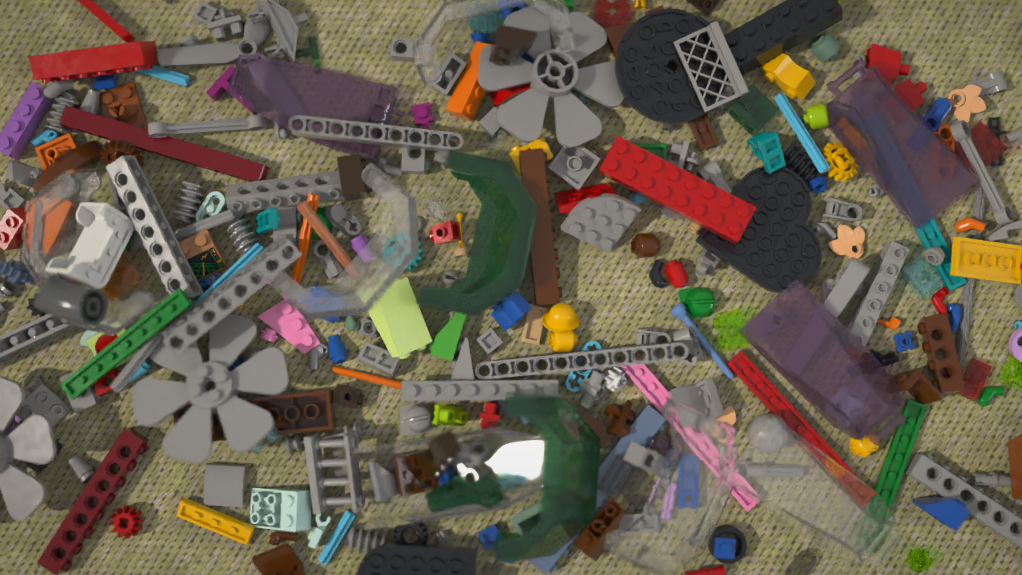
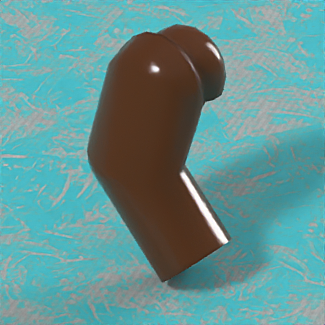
M282 530L272 532L269 536V543L277 546L280 544V540L296 542L298 532Z

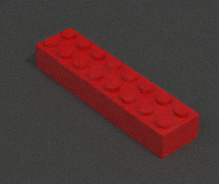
M619 136L616 137L599 169V174L735 245L741 238L757 208Z

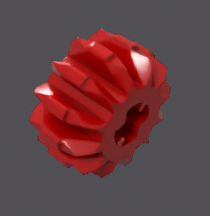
M129 505L117 508L116 513L110 516L114 520L109 522V525H114V529L111 532L115 533L118 531V538L124 536L125 539H129L131 535L137 536L138 530L143 529V526L139 523L145 520L138 517L142 514V511L136 512V506L130 508ZM126 519L129 520V522L127 523V525H125V523H124V522L126 521Z

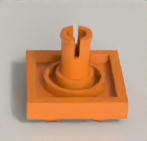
M67 133L36 147L35 151L45 171L56 160L78 146L73 134ZM84 166L83 168H81V169H80L79 171H77V172H80V171L86 169L87 166Z

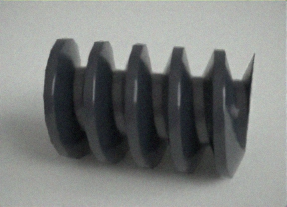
M796 141L783 153L785 160H788L786 166L793 165L792 171L798 170V175L800 177L804 176L803 180L807 182L813 179L819 171L816 170L817 168L814 164H811L812 160L810 158L806 159L807 152L800 153L803 148L802 146L795 148Z

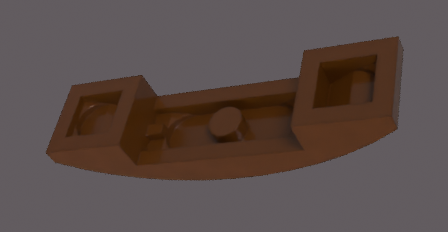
M93 140L74 148L51 164L38 177L32 187L44 200H47L61 189L58 185L88 163L94 165L101 160L100 157L102 155L100 152L102 147Z

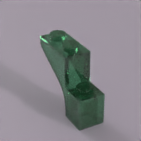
M488 475L471 484L460 476H456L425 494L429 510L432 513L466 505H480L488 510L504 500L500 483Z

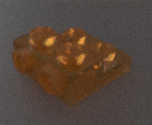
M122 253L107 284L99 289L104 292L110 302H113L141 281L143 277Z

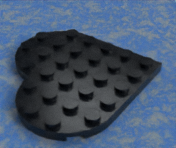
M765 167L756 168L747 173L731 192L737 198L757 207L738 243L735 245L705 228L695 242L763 289L775 293L794 292L802 289L813 280L822 262L819 239L814 231L805 224L812 207L809 188L797 173L788 168L781 167L770 174L765 171Z
M387 543L374 548L362 559L356 575H475L477 548Z

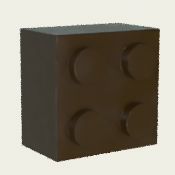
M360 154L337 157L344 198L347 201L370 198L373 188L371 181L367 178V174H370V168L366 159H363Z

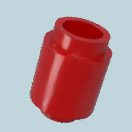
M674 259L665 264L666 268H664L670 284L674 285L675 289L689 283L687 279L689 276L681 261L677 262Z

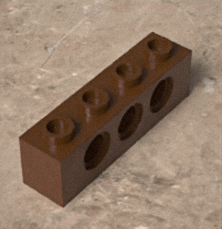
M947 313L923 317L919 320L917 328L919 334H922L923 337L922 349L927 354V369L931 372L933 378L931 384L939 389L941 395L966 390ZM936 332L939 335V340L933 339L931 333ZM936 351H941L944 358L939 359L936 356ZM941 369L948 372V378H944L941 375Z

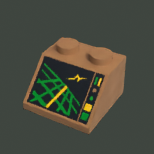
M208 229L178 242L197 281L229 267L215 235Z

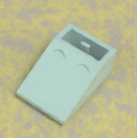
M251 488L250 525L256 528L291 532L310 530L312 508L310 490Z

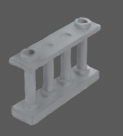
M355 430L345 434L344 439L321 440L319 432L303 437L313 514L323 513L329 508V505H352L353 513H357L364 508L365 495L362 492L357 451L358 438L355 435ZM345 447L346 458L324 459L321 448ZM347 466L349 477L326 478L324 476V467ZM350 485L351 497L327 496L326 486Z

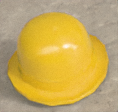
M567 303L553 305L542 317L544 327L550 331L560 333L577 328L580 322L573 307Z

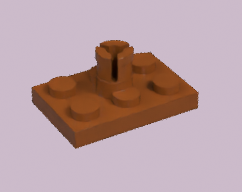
M134 82L100 92V105L104 117L148 130L147 120Z

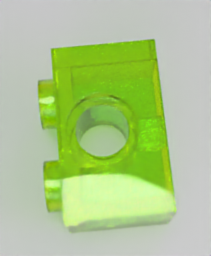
M741 309L715 314L713 325L715 329H718L719 337H717L718 348H722L723 352L748 347ZM728 325L734 330L732 336H728L725 332V328Z

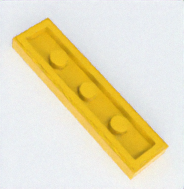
M185 497L180 501L176 515L247 546L255 529V526Z

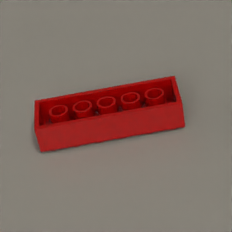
M136 41L29 56L33 80H42V83L113 75L122 72H135L136 70L153 69V65H159L155 41Z

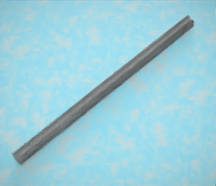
M978 181L976 182L977 189H975L976 196L974 198L972 218L981 222L984 221L981 220L984 219L982 214H985L982 213L985 212L983 207H986L983 206L986 205L983 202H986L984 198L987 197H985V191ZM970 229L969 238L981 240L979 238L982 237L979 236L982 235L979 234L981 232ZM965 278L967 283L963 284L964 289H962L963 296L960 305L962 307L961 322L957 331L958 336H956L957 343H955L961 370L965 369L962 368L965 367V363H963L965 361L963 360H966L964 355L967 353L964 351L967 349L964 348H967L966 346L968 345L965 344L968 343L965 341H968L966 338H969L966 336H969L967 335L969 334L967 329H970L968 328L970 327L968 322H971L969 321L971 319L969 315H972L969 313L972 311L969 310H972L970 305L973 304L970 303H973L971 298L974 297L971 296H974L972 291H975L972 289H975L973 284H976L973 283L976 281L971 278Z

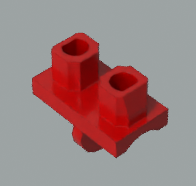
M485 402V411L480 412V419H483L480 424L481 429L487 434L493 433L497 429V421L500 419V414H496L497 403Z

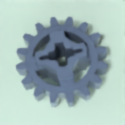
M9 259L8 262L0 260L2 278L18 285H23L24 282L35 285L39 276L30 272V266L13 259Z

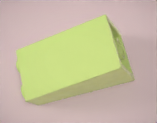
M407 277L390 279L359 293L392 357L407 358L411 355L410 352L427 348L426 344L432 342Z

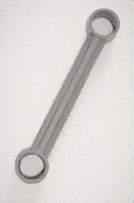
M255 115L244 119L183 123L152 122L147 126L150 138H164L169 135L236 130L261 131L267 129L266 116Z
M964 120L950 126L951 133L954 139L960 142L994 209L993 213L996 222L1001 227L1013 223V213L1010 207L1003 202L971 138L968 124Z

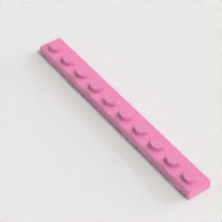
M634 353V358L637 361H641ZM644 364L620 366L747 512L762 500L697 424L685 427L680 426L669 392Z

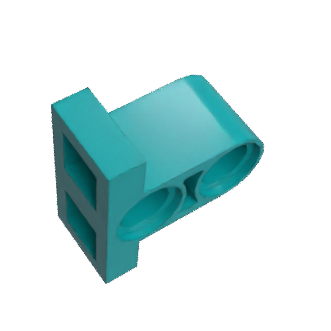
M763 131L747 139L748 146L750 145L752 148L751 152L763 162L766 172L770 174L786 165L779 137L775 131L771 133Z

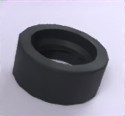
M720 525L710 533L708 549L713 556L714 537H719L723 533L735 535L739 544L735 552V559L716 558L719 562L734 564L745 555L747 541L743 533L737 528L730 525Z

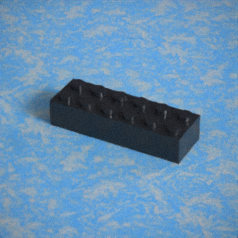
M786 0L727 33L724 37L743 76L842 21L843 8L837 0Z

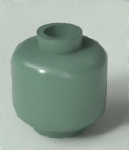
M821 33L811 42V52L821 62L828 60L831 62L839 55L840 44L830 34Z

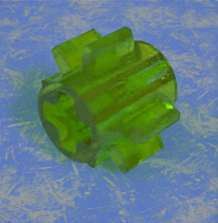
M917 548L915 551L910 549L906 559L910 569L918 573L924 570L928 572L933 558L929 557V552L922 548Z

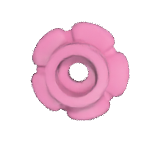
M269 328L260 330V338L274 343L276 338L278 339V336L275 335L276 331Z

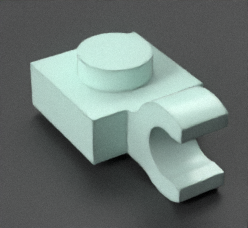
M322 513L316 515L317 527L316 529L312 528L307 538L310 540L309 547L314 549L318 547L332 516L329 515L326 521H322L320 518Z

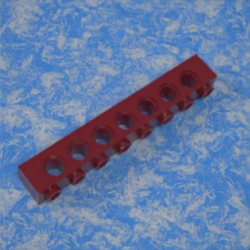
M131 427L123 429L37 561L39 565L54 575L66 573L73 564L71 562L74 555L77 556L84 547L82 545L83 541L93 534L95 530L93 528L94 524L104 517L105 507L115 500L116 490L123 487L127 481L126 475L129 471L132 472L138 464L137 458L148 449V438ZM127 446L131 449L130 456H127L125 454V448ZM116 463L120 466L119 473L114 469ZM105 480L109 482L108 490L103 485ZM94 497L98 499L99 503L97 506L93 504ZM83 513L88 518L86 523L82 520ZM72 530L77 534L76 539H73L71 536ZM61 547L66 551L65 556L60 552Z

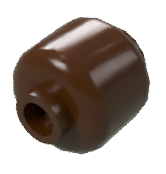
M638 233L631 240V251L638 258L654 257L661 247L660 240L657 239L654 233Z

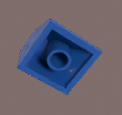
M948 497L913 498L911 501L943 525L955 531L960 528L970 514V511L964 508L966 504L958 498L954 500Z

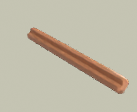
M306 201L301 202L297 206L299 212L353 280L360 278L362 275L360 269Z

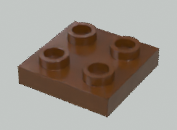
M422 451L394 457L400 497L438 488L437 478L432 476L427 479L416 461V457Z

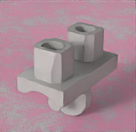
M224 8L220 9V15L214 16L216 21L207 23L208 29L213 33L218 42L227 39L225 31L229 29L232 30L234 37L244 35V19H242L240 14L234 16L233 11L226 13Z
M684 140V143L673 142L670 154L678 155L680 158L679 162L669 159L668 162L683 169L685 163L687 164L686 171H691L692 166L699 165V161L695 159V152H690L689 157H686L689 141Z

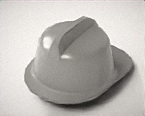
M419 402L400 407L401 435L412 436L426 433L436 426L432 424L434 415L428 403Z

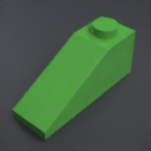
M465 304L435 336V340L432 339L428 348L431 351L430 355L450 361L454 360L469 305Z

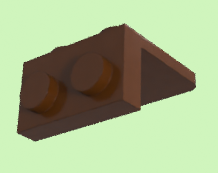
M919 369L891 376L887 379V384L882 389L887 395L908 391L920 404L938 402L943 398L939 389L932 385L926 378V375Z
M288 543L252 557V563L262 575H305L302 561Z

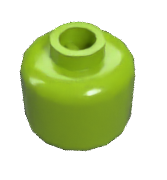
M824 103L808 106L806 114H803L805 125H809L812 130L828 127L830 121H833L830 106L826 107Z

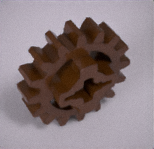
M120 139L117 142L114 140H110L109 143L106 142L100 152L102 155L100 159L105 161L104 166L109 165L121 156L135 155L142 169L144 156L140 155V150H135V145L129 146L128 141L122 143Z

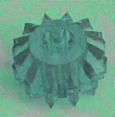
M489 4L474 5L468 12V26H470L471 30H476L477 33H492L493 30L497 29L499 12L496 11L495 7H490Z

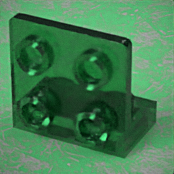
M751 85L748 88L749 92L735 100L726 112L753 137L779 109L754 85Z

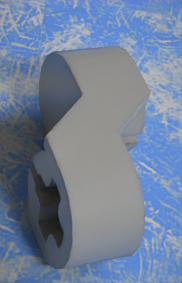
M335 204L326 209L325 216L331 225L340 229L345 236L359 234L361 230L360 222L354 215L348 213L342 205Z

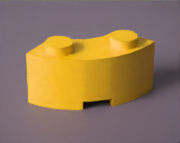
M782 53L760 67L765 74L764 78L783 89L785 94L791 99L798 98L803 100L816 84L811 73L798 66L787 54Z

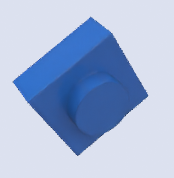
M117 74L96 77L94 81L96 90H109L115 87L118 79Z
M496 524L478 532L486 551L504 542Z
M714 537L713 557L735 559L736 539Z

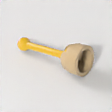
M458 212L456 218L459 223L461 240L454 248V258H468L469 250L463 244L462 239L463 214Z

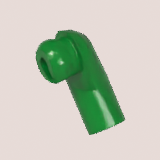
M1002 386L984 387L977 397L978 405L982 407L988 406L993 396L1004 395V388Z

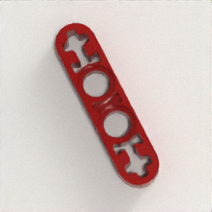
M78 0L126 43L132 42L135 39L134 36L92 0Z

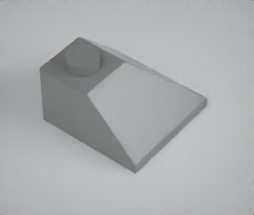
M366 460L374 499L378 502L399 495L395 475L374 461Z

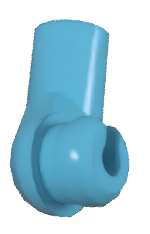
M44 130L31 140L30 143L36 148L58 138L59 134L55 130Z

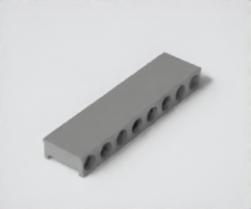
M284 234L281 235L161 331L165 338L163 342L176 357L299 258L302 253Z

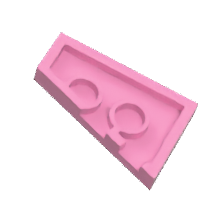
M290 295L257 316L304 354L310 352L317 345L322 344Z

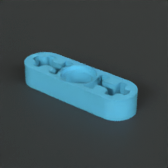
M589 341L581 352L590 351L587 347L593 346V344L596 345V350H601V346L596 341ZM600 353L596 355L595 361H597ZM582 355L576 360L577 365L580 361L587 362L586 358H583ZM588 369L586 372L576 371L578 374L584 375V378L579 377L577 380L579 386L573 389L570 387L569 380H574L576 375L573 374L574 371H570L565 381L566 388L572 392L579 391L581 383L588 377L592 369Z

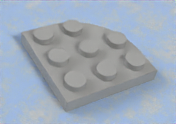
M601 194L602 196L591 199L588 197L572 209L560 228L562 231L609 253L641 211V207L616 194Z

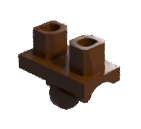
M627 400L624 405L614 403L613 405L606 406L604 413L610 421L606 431L609 435L617 433L623 438L630 433L631 428L626 423L633 422L637 415L631 410L633 404L631 401Z

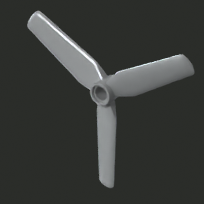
M259 0L257 1L253 11L262 8ZM282 0L273 1L280 5ZM255 17L249 18L245 24L244 39L238 44L219 42L160 49L157 52V60L161 66L228 63L241 59L247 62L252 77L289 120L295 115L306 116L307 111L273 63L257 51V48L268 37L271 29L267 19L251 25L250 22ZM248 47L253 51L246 54L243 52V49Z

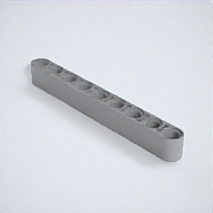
M295 115L289 120L291 133L301 137L450 153L459 151L463 145V137L456 132ZM299 121L304 126L301 130H295L293 124ZM315 124H321L324 127L321 132H315L312 128ZM335 126H341L343 132L341 134H334L332 129ZM360 128L363 134L356 137L352 134V130ZM374 130H379L382 133V137L375 139L371 133ZM398 132L402 138L399 141H395L391 138V134ZM417 134L420 136L421 141L414 143L411 141L410 136ZM430 137H438L440 143L433 145L430 142ZM452 138L457 139L459 146L452 147L449 144V140Z

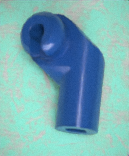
M951 303L947 308L948 312L952 313L949 324L951 332H957L961 320L962 307L959 304Z

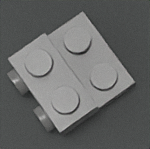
M584 144L575 148H565L563 146L548 167L549 171L577 191L580 190L601 160L597 152L592 149L587 150L583 147Z

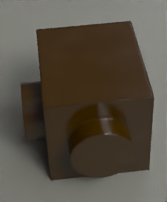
M338 384L333 403L357 409L359 405L362 406L365 395L362 394V389Z

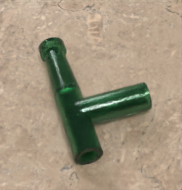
M309 37L310 48L296 50L295 58L312 55L315 75H320L323 73L316 37Z

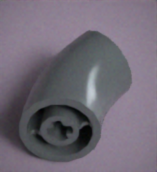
M52 274L40 289L32 306L69 322L95 326L104 320L108 303L104 292L100 289L82 286Z

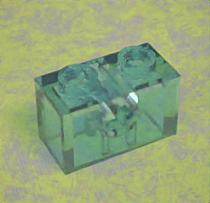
M922 255L915 256L901 267L899 274L920 300H926L945 285L942 282V277L933 271L930 267L931 264Z

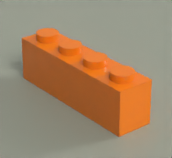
M476 41L445 110L457 118L472 122L485 95L486 90L478 83V65L480 52L485 46L489 45L487 43Z

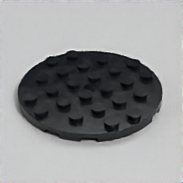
M662 9L641 17L627 30L616 52L615 76L620 92L635 111L650 120L665 124L685 123L705 114L673 42L709 26L710 23L699 15L696 16L688 13L686 10ZM705 32L699 35L697 42L708 46L710 38L708 33ZM684 42L679 44L683 52L690 54L693 44ZM695 45L692 55L703 59L706 48ZM708 50L705 60L716 63L718 55L716 52ZM690 58L688 66L690 69L698 72L701 61ZM668 62H674L677 65V70L674 72L670 71L667 68ZM703 62L700 73L711 76L714 66ZM716 67L713 77L723 81L726 73L723 69ZM698 75L696 80L697 86L706 89L709 79ZM711 80L708 90L719 93L722 84ZM724 85L720 95L723 94L726 85ZM706 93L704 101L707 107L715 104L717 96Z

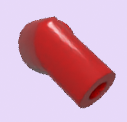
M945 286L937 287L931 299L939 314H945L949 311L944 304L945 296L949 293L948 288Z

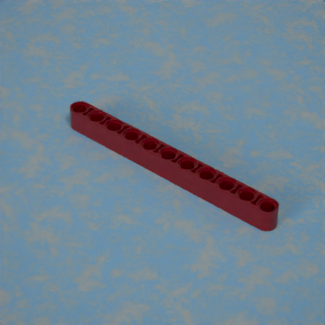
M65 106L59 123L64 127L117 142L120 139L122 143L128 141L129 146L135 145L137 149L248 182L265 180L269 169L266 165L170 136L150 138L147 129L70 106Z

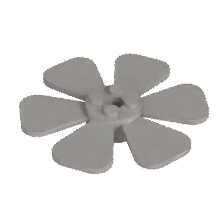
M533 5L509 14L504 20L503 25L538 33L532 47L527 52L534 60L533 64L521 57L504 66L489 62L491 44L485 46L480 52L478 83L484 90L490 92L528 83L531 86L530 89L506 102L498 109L496 114L498 124L518 140L524 143H531L541 133L548 100L554 101L556 137L565 148H575L597 138L602 130L601 121L570 90L574 89L609 108L619 106L624 100L617 84L614 61L580 69L577 67L579 61L600 50L607 41L605 30L585 14L576 11L571 12L564 20L558 49H551L549 17L544 8Z
M229 313L209 329L210 362L204 363L197 340L175 357L173 352L163 342L165 339L163 338L149 355L155 363L187 377L186 383L151 378L138 381L132 389L136 421L145 427H152L191 402L193 404L163 439L162 448L167 456L191 464L199 465L206 462L212 454V414H219L228 444L231 449L238 453L250 451L272 431L274 420L271 414L260 407L237 398L238 391L266 395H279L283 393L289 385V375L284 354L277 348H266L231 372L228 370L257 336V326L252 320ZM216 385L214 390L209 391L211 386Z
M0 376V489L10 516L15 520L21 521L29 518L46 499L47 491L40 479L12 463L13 459L47 464L53 461L56 456V443L50 420L42 414L29 417L9 435L5 432L24 403L25 391L20 383Z

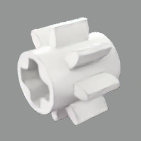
M614 367L613 370L607 369L603 378L605 382L603 385L612 392H615L616 389H623L627 381L626 377H624L626 373L617 367Z

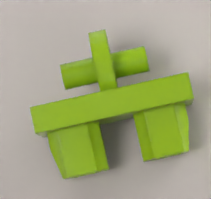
M435 404V411L433 412L435 418L432 424L461 426V423H467L468 412L463 411L464 407Z

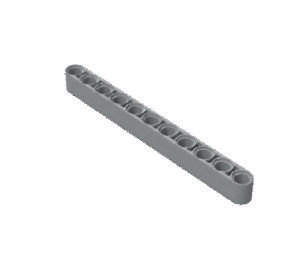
M667 343L487 361L479 363L475 372L480 379H495L678 361L687 357L688 348L683 343ZM676 346L684 348V354L681 357L674 355L673 350ZM656 348L664 350L665 355L663 358H655L654 350ZM639 349L645 352V358L641 361H637L634 358L635 351ZM619 351L626 355V359L622 363L616 362L614 358L615 353ZM599 353L606 356V362L602 365L597 364L595 361V357ZM580 355H583L587 360L586 365L582 367L576 364V358ZM563 357L567 360L565 368L557 366L558 358ZM540 359L547 361L548 367L546 370L538 368L537 364ZM521 361H525L528 364L526 372H521L518 368ZM502 363H506L509 366L507 374H503L499 370ZM483 365H487L490 369V373L487 376L481 374L480 370Z

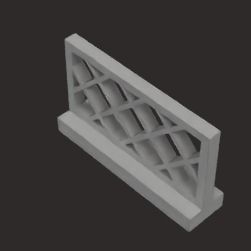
M717 21L673 42L705 113L749 92ZM705 32L708 33L710 38L708 46L697 42L699 35ZM684 42L692 43L693 47L690 54L683 52L679 44ZM695 45L706 48L703 59L692 55ZM708 50L717 53L716 63L705 60ZM690 58L701 61L698 72L689 68ZM703 62L714 66L711 76L700 73ZM716 67L725 71L726 75L723 81L713 77ZM698 75L709 79L706 89L697 86L696 80ZM711 80L722 84L719 93L708 90ZM724 85L732 87L735 93L730 97L720 95ZM706 93L717 96L715 104L707 107L704 101Z

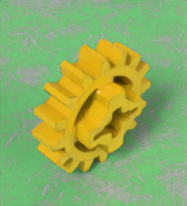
M836 141L828 143L820 152L830 167L828 170L829 177L834 176L835 181L840 179L841 182H844L854 177L858 172L856 168L859 165L855 163L857 158L852 156L854 152H849L848 146L844 148L842 142L837 144Z

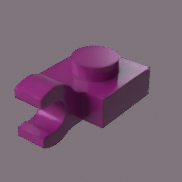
M430 103L411 106L415 125H421L422 129L430 130L429 123L434 122Z

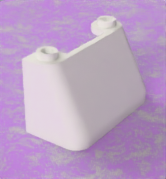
M81 202L75 215L77 222L83 225L84 229L68 260L62 257H55L51 259L45 271L51 275L56 274L66 280L92 288H102L107 284L134 231V223L128 216L107 203Z

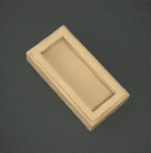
M529 304L532 309L527 312L521 342L540 345L544 327L542 317L548 308Z

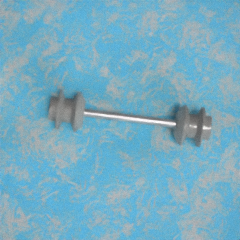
M355 422L352 427L346 424L344 432L321 436L320 439L326 440L341 437L355 430V435L359 441L363 433L361 425H357V422ZM297 433L294 438H290L287 435L283 441L285 451H289V454H292L294 449L301 452L304 440Z

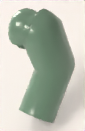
M350 302L344 313L343 320L349 331L356 332L360 328V323L356 322L354 318L358 306Z

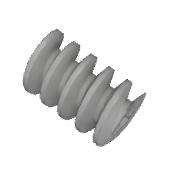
M62 91L59 94L62 97L55 98L59 104L52 105L56 111L49 112L54 118H47V122L51 125L44 126L60 133H70L67 128L59 124L65 106L75 108L74 105H81V103L76 100L77 97Z
M183 181L181 184L186 189H179L183 196H176L180 203H174L173 206L177 210H171L170 212L175 216L174 218L193 224L189 217H196V215L191 211L199 209L194 204L201 203L197 196H204L200 189L206 188Z
M246 212L235 213L236 218L234 220L226 222L224 225L228 227L227 232L231 234L230 238L234 241L233 245L237 248V254H245L254 246L258 239H251L255 232H248L252 226L245 225L249 221L248 218H242Z
M353 526L348 532L344 550L349 545V551L352 552L357 547V553L360 554L364 549L365 555H367L374 548L387 544L385 534L379 539L378 532L371 536L370 530L364 535L363 528H360L356 533L355 526Z

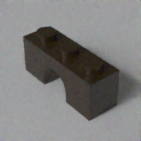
M448 429L433 437L427 444L429 448L422 451L416 457V461L427 479L432 476L437 478L452 466L451 463L459 458L457 455L463 449L452 431Z

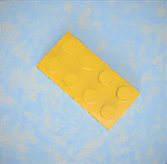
M953 237L950 276L1021 284L1022 246Z

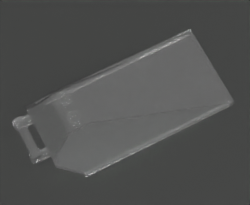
M773 416L769 418L724 477L728 483L822 549L854 564L863 565L866 560H869L879 568L885 555L896 541H900L903 537L892 528L896 523L895 516L876 490ZM889 533L890 537L886 540V542L875 554V556H873L872 552L876 549V547L883 540L886 534Z

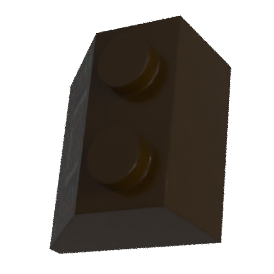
M499 24L492 39L489 62H494V64L499 66L509 65L530 50L538 32Z

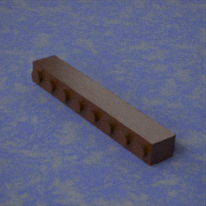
M543 148L520 150L518 153L535 304L560 303L559 298H562V288L558 287L557 279H560L559 267L556 268L555 260H558L557 248L554 249L553 241H556V232L551 226V222H554V213L549 208V203L552 202L551 191L547 190L550 176L549 172L545 171V164H548L547 152L543 153Z

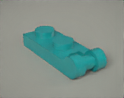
M269 208L255 215V221L257 222L256 235H267V232L278 228L280 224L278 208Z

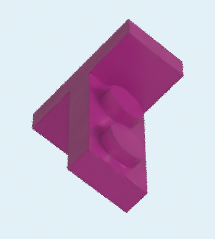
M231 64L206 93L213 100L217 101L227 91L254 115L259 110L255 106L257 102L250 95L245 97L241 93L243 90L234 83L241 73Z

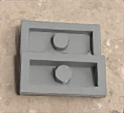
M207 463L204 477V505L243 507L246 465Z

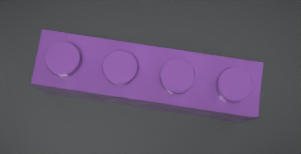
M31 82L0 133L1 153L19 160L55 98L51 99L44 95L45 88Z

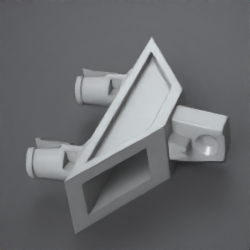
M259 0L262 8L247 13V17H255L251 20V25L264 19L269 21L279 43L264 48L265 53L273 52L268 56V59L271 60L274 57L285 54L292 66L295 61L298 30L301 29V24L307 22L308 17L306 13L295 16L294 12L290 13V11L273 0Z

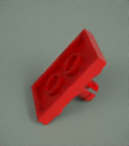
M610 182L581 187L579 191L570 189L554 192L559 212L569 214L578 203L588 197L591 199L602 196L601 194H615Z

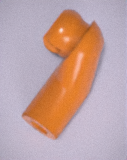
M967 217L956 222L955 230L963 233L974 229L982 233L986 224Z

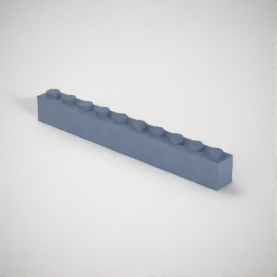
M648 404L642 408L629 425L631 428L630 433L618 439L583 484L578 494L572 498L571 503L573 506L558 516L527 556V560L545 575L548 571H554L558 565L556 561L559 557H564L570 550L569 544L573 540L576 541L582 534L581 529L585 524L588 526L594 519L593 513L597 509L601 510L606 503L604 499L607 495H612L618 488L617 482L621 478L625 479L629 474L630 470L628 468L631 466V463L623 460L631 441L648 449L654 441L652 437L655 433H660L666 426L664 423L666 418Z

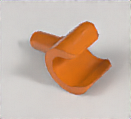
M891 317L889 322L877 319L876 323L895 330L899 327L901 321Z

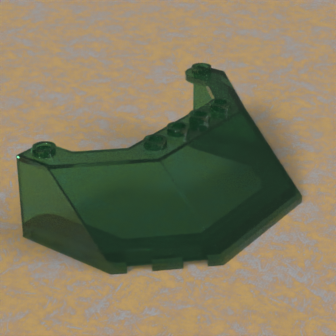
M450 150L448 165L452 176L456 179L467 181L481 202L466 277L447 289L432 286L423 287L419 291L416 304L429 309L476 316L522 286L538 207L508 162Z
M506 393L505 406L509 414L513 417L527 418L545 439L539 522L521 536L518 532L502 531L496 535L494 541L495 561L520 562L554 555L595 519L601 439L565 397Z

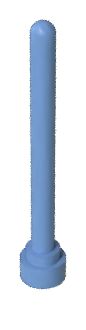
M680 302L669 311L673 317L681 319L686 327L692 326L694 328L697 339L727 378L733 379L734 373L688 317L684 304Z

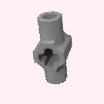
M593 369L591 376L586 377L581 383L580 389L584 395L580 404L583 407L591 409L594 402L600 400L606 390L605 385L602 384L605 376L604 371Z

